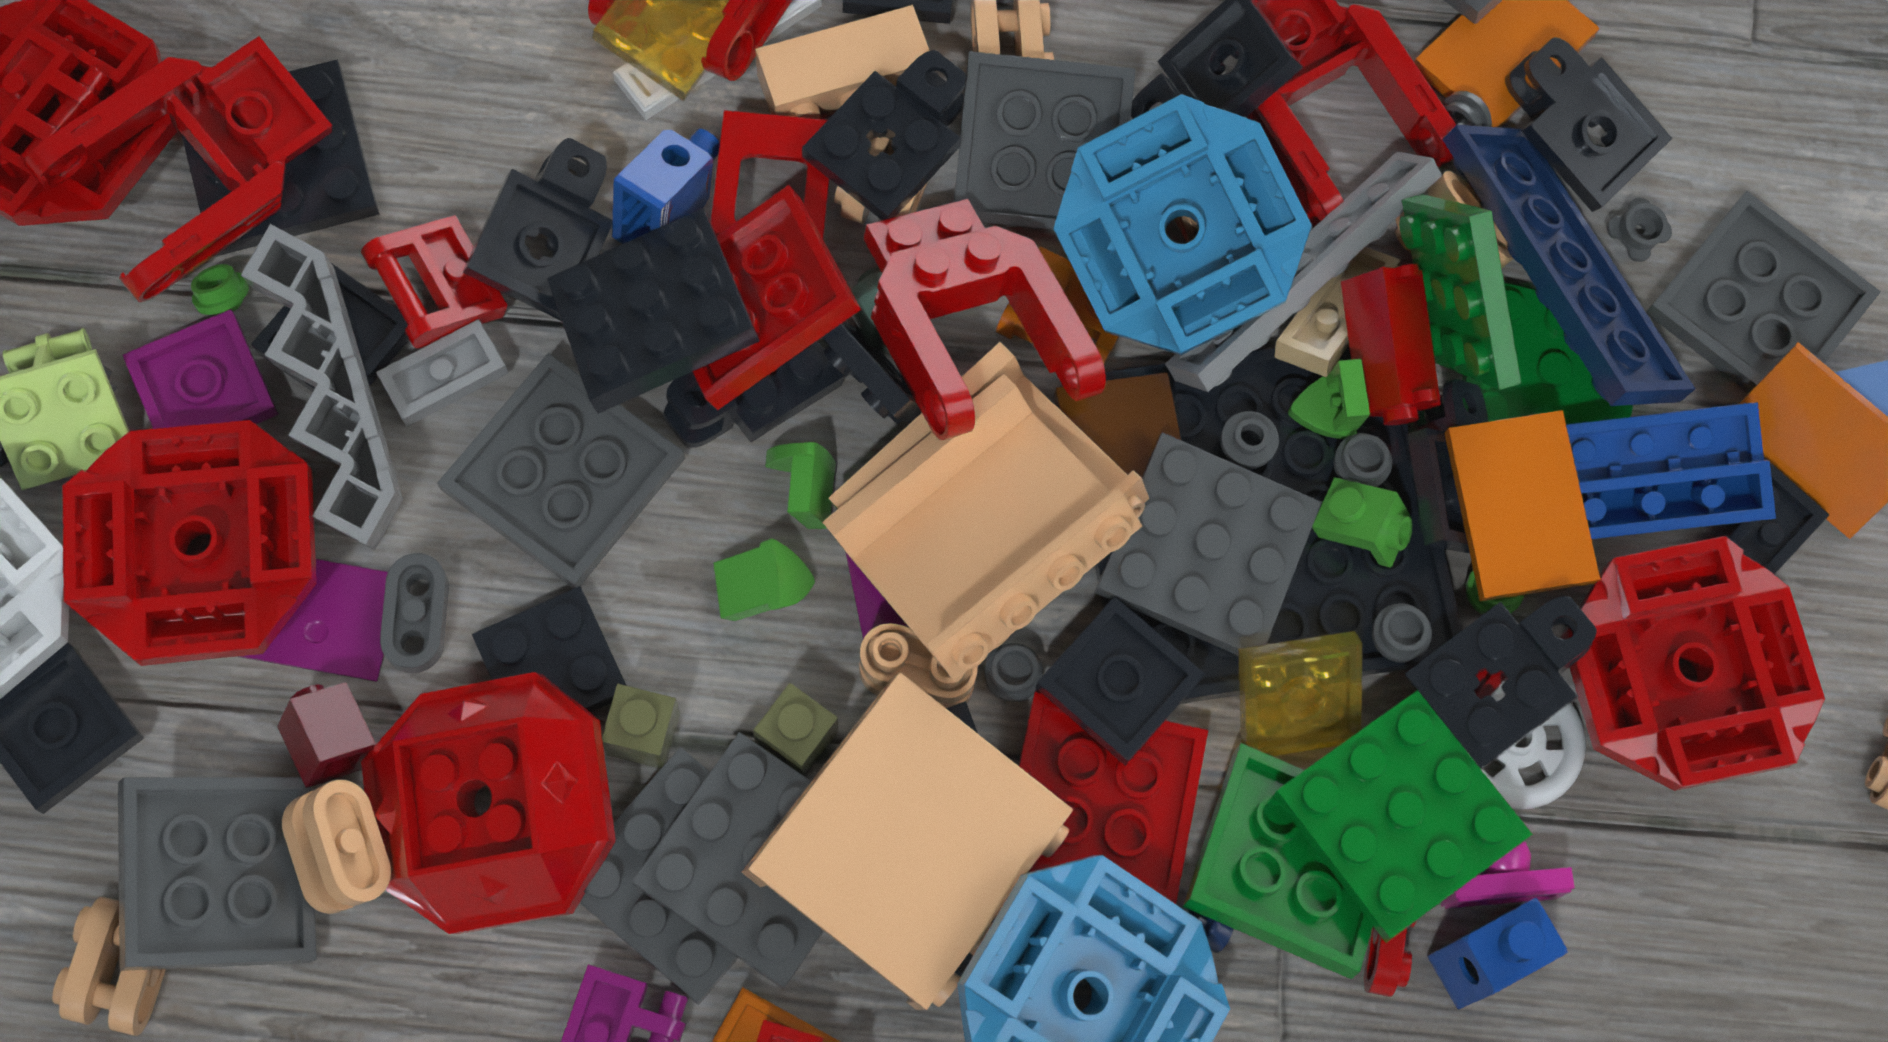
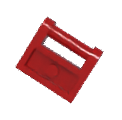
M456 215L379 236L367 242L361 249V255L367 266L372 270H377L408 325L405 333L414 348H424L441 337L449 335L478 319L481 324L503 318L508 307L499 290L462 273L474 246ZM410 257L440 311L427 313L397 258Z

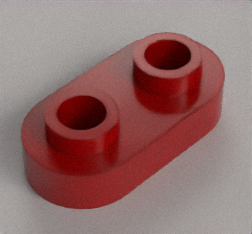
M1414 922V923H1413L1412 925H1410L1409 927H1412V928H1413V927L1415 926L1416 922ZM1372 928L1364 971L1365 992L1392 997L1397 986L1404 988L1407 986L1412 967L1411 951L1404 950L1407 928L1387 943H1385L1375 928Z

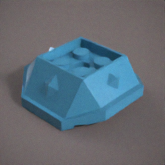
M1181 94L1078 147L1053 229L1106 333L1183 355L1286 303L1312 225L1261 124L1240 115L1206 105L1202 101ZM1177 217H1189L1197 223L1199 231L1191 242L1177 244L1167 237L1166 228Z
M1093 855L1020 875L957 983L965 1042H1213L1230 1011L1223 985L1218 982L1212 952L1202 922L1103 855ZM1082 979H1086L1091 987L1092 996L1088 1006L1084 1010L1079 1011L1074 1004L1073 992L1077 983Z

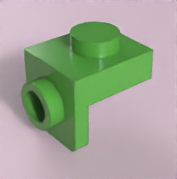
M1334 477L1312 528L1319 538L1369 550L1379 565L1391 567L1398 552L1404 550L1410 541L1412 518L1397 492Z

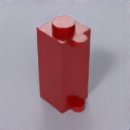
M1407 264L1396 268L1381 267L1341 281L1351 360H1362L1370 411L1369 416L1383 417L1384 425H1400L1419 420L1418 411L1441 405L1422 270H1419L1418 264Z

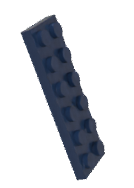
M1455 125L1442 139L1454 157L1453 163L1455 168L1463 177L1468 179L1481 200V208L1492 210L1493 221L1507 241V249L1510 255L1523 266L1535 285L1537 298L1545 307L1550 309L1564 331L1563 337L1566 344L1579 355L1593 377L1592 383L1598 394L1607 400L1610 406L1679 403L1696 388L1547 160L1521 132L1522 129Z

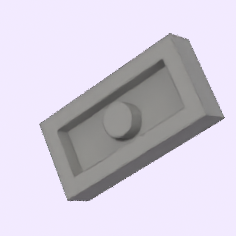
M478 319L377 371L376 374L407 427L508 374V371Z

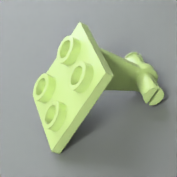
M84 328L56 337H51L49 333L36 336L35 343L3 350V359L9 374L0 376V441L21 490L76 475L81 470L86 471L104 451L129 432L97 350H92L89 336Z

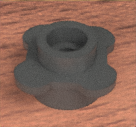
M1635 198L1630 201L1628 210L1621 217L1615 216L1607 223L1609 236L1613 239H1619L1628 249L1629 258L1635 262L1646 261L1651 256V249L1658 243H1666L1672 236V228L1664 212L1644 198ZM1637 225L1642 227L1643 234L1636 232L1635 227Z

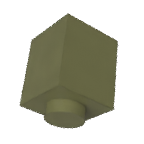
M789 683L754 728L755 743L805 777L838 733V717Z
M617 684L602 735L603 747L607 756L661 769L667 763L680 716L676 698Z

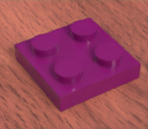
M232 309L122 355L153 429L251 420L253 423L258 424L279 415Z

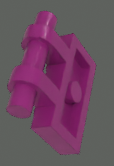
M588 964L561 1042H629L634 1028L651 1033L648 1042H680L686 1024L681 1022L689 998L665 991L658 1013L642 1009L641 1006L648 988L647 983Z

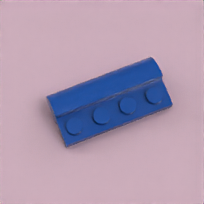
M1758 402L1566 424L1591 539L1776 519L1770 460H1764Z

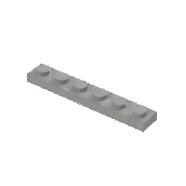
M1396 152L1354 190L1344 202L1310 231L1286 303L1183 355L1175 354L1165 363L1174 380L1206 392L1226 381L1231 375L1233 368L1253 350L1266 344L1273 331L1292 314L1305 308L1312 295L1331 278L1344 272L1351 259L1369 243L1379 239L1386 232L1387 226L1403 212L1402 199L1421 194L1425 195V191L1442 176L1434 159Z

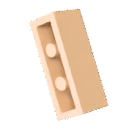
M913 5L755 49L757 76L770 114L813 119L832 116L874 71L896 86L897 78L913 61L925 52L930 51Z

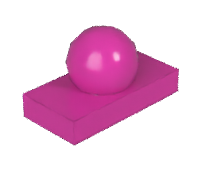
M1524 841L1441 902V907L1445 906V909L1522 903L1533 898H1537L1538 901L1556 900L1571 893L1572 889H1575L1572 868L1529 871L1531 853L1527 843Z

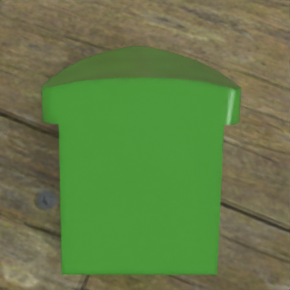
M1362 360L1338 361L1327 377H1321L1298 396L1289 408L1288 415L1309 430L1327 437L1346 439L1351 435L1357 434V429L1370 415Z
M815 442L781 444L768 449L765 467L791 473L787 512L807 529H827L822 522L831 515L832 502L829 500V497L833 494L836 461L823 446Z
M773 538L762 541L758 548L713 563L720 617L730 621H738L769 610H778L794 605L804 599L815 583L814 576L804 562L787 546Z

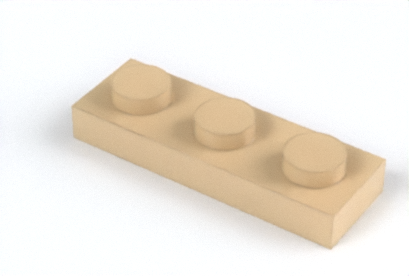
M1364 247L1349 261V265L1344 272L1325 283L1310 297L1307 306L1297 312L1276 341L1275 358L1327 377L1349 347L1341 281L1381 267H1399L1401 260Z

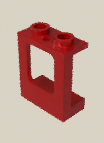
M724 110L711 214V224L716 236L736 223L735 210L742 162L747 158H763L801 162L806 166L807 178L804 205L824 240L830 179L802 158V147L827 120Z

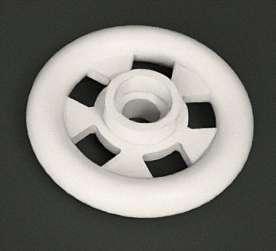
M1501 686L1492 696L1496 701L1501 700L1505 696ZM1572 702L1527 735L1525 748L1513 746L1495 759L1503 765V769L1494 777H1491L1482 769L1483 773L1512 809H1532L1547 805L1561 797L1577 779L1585 758L1586 738L1581 718ZM1558 725L1562 739V750H1547L1546 733L1543 726ZM1539 762L1546 778L1532 785L1525 786L1518 769H1524Z

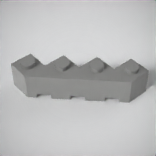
M270 224L241 276L256 291L291 309L265 356L276 367L316 387L288 436L299 445L340 466L312 517L375 550L403 501V497L335 269L324 252Z

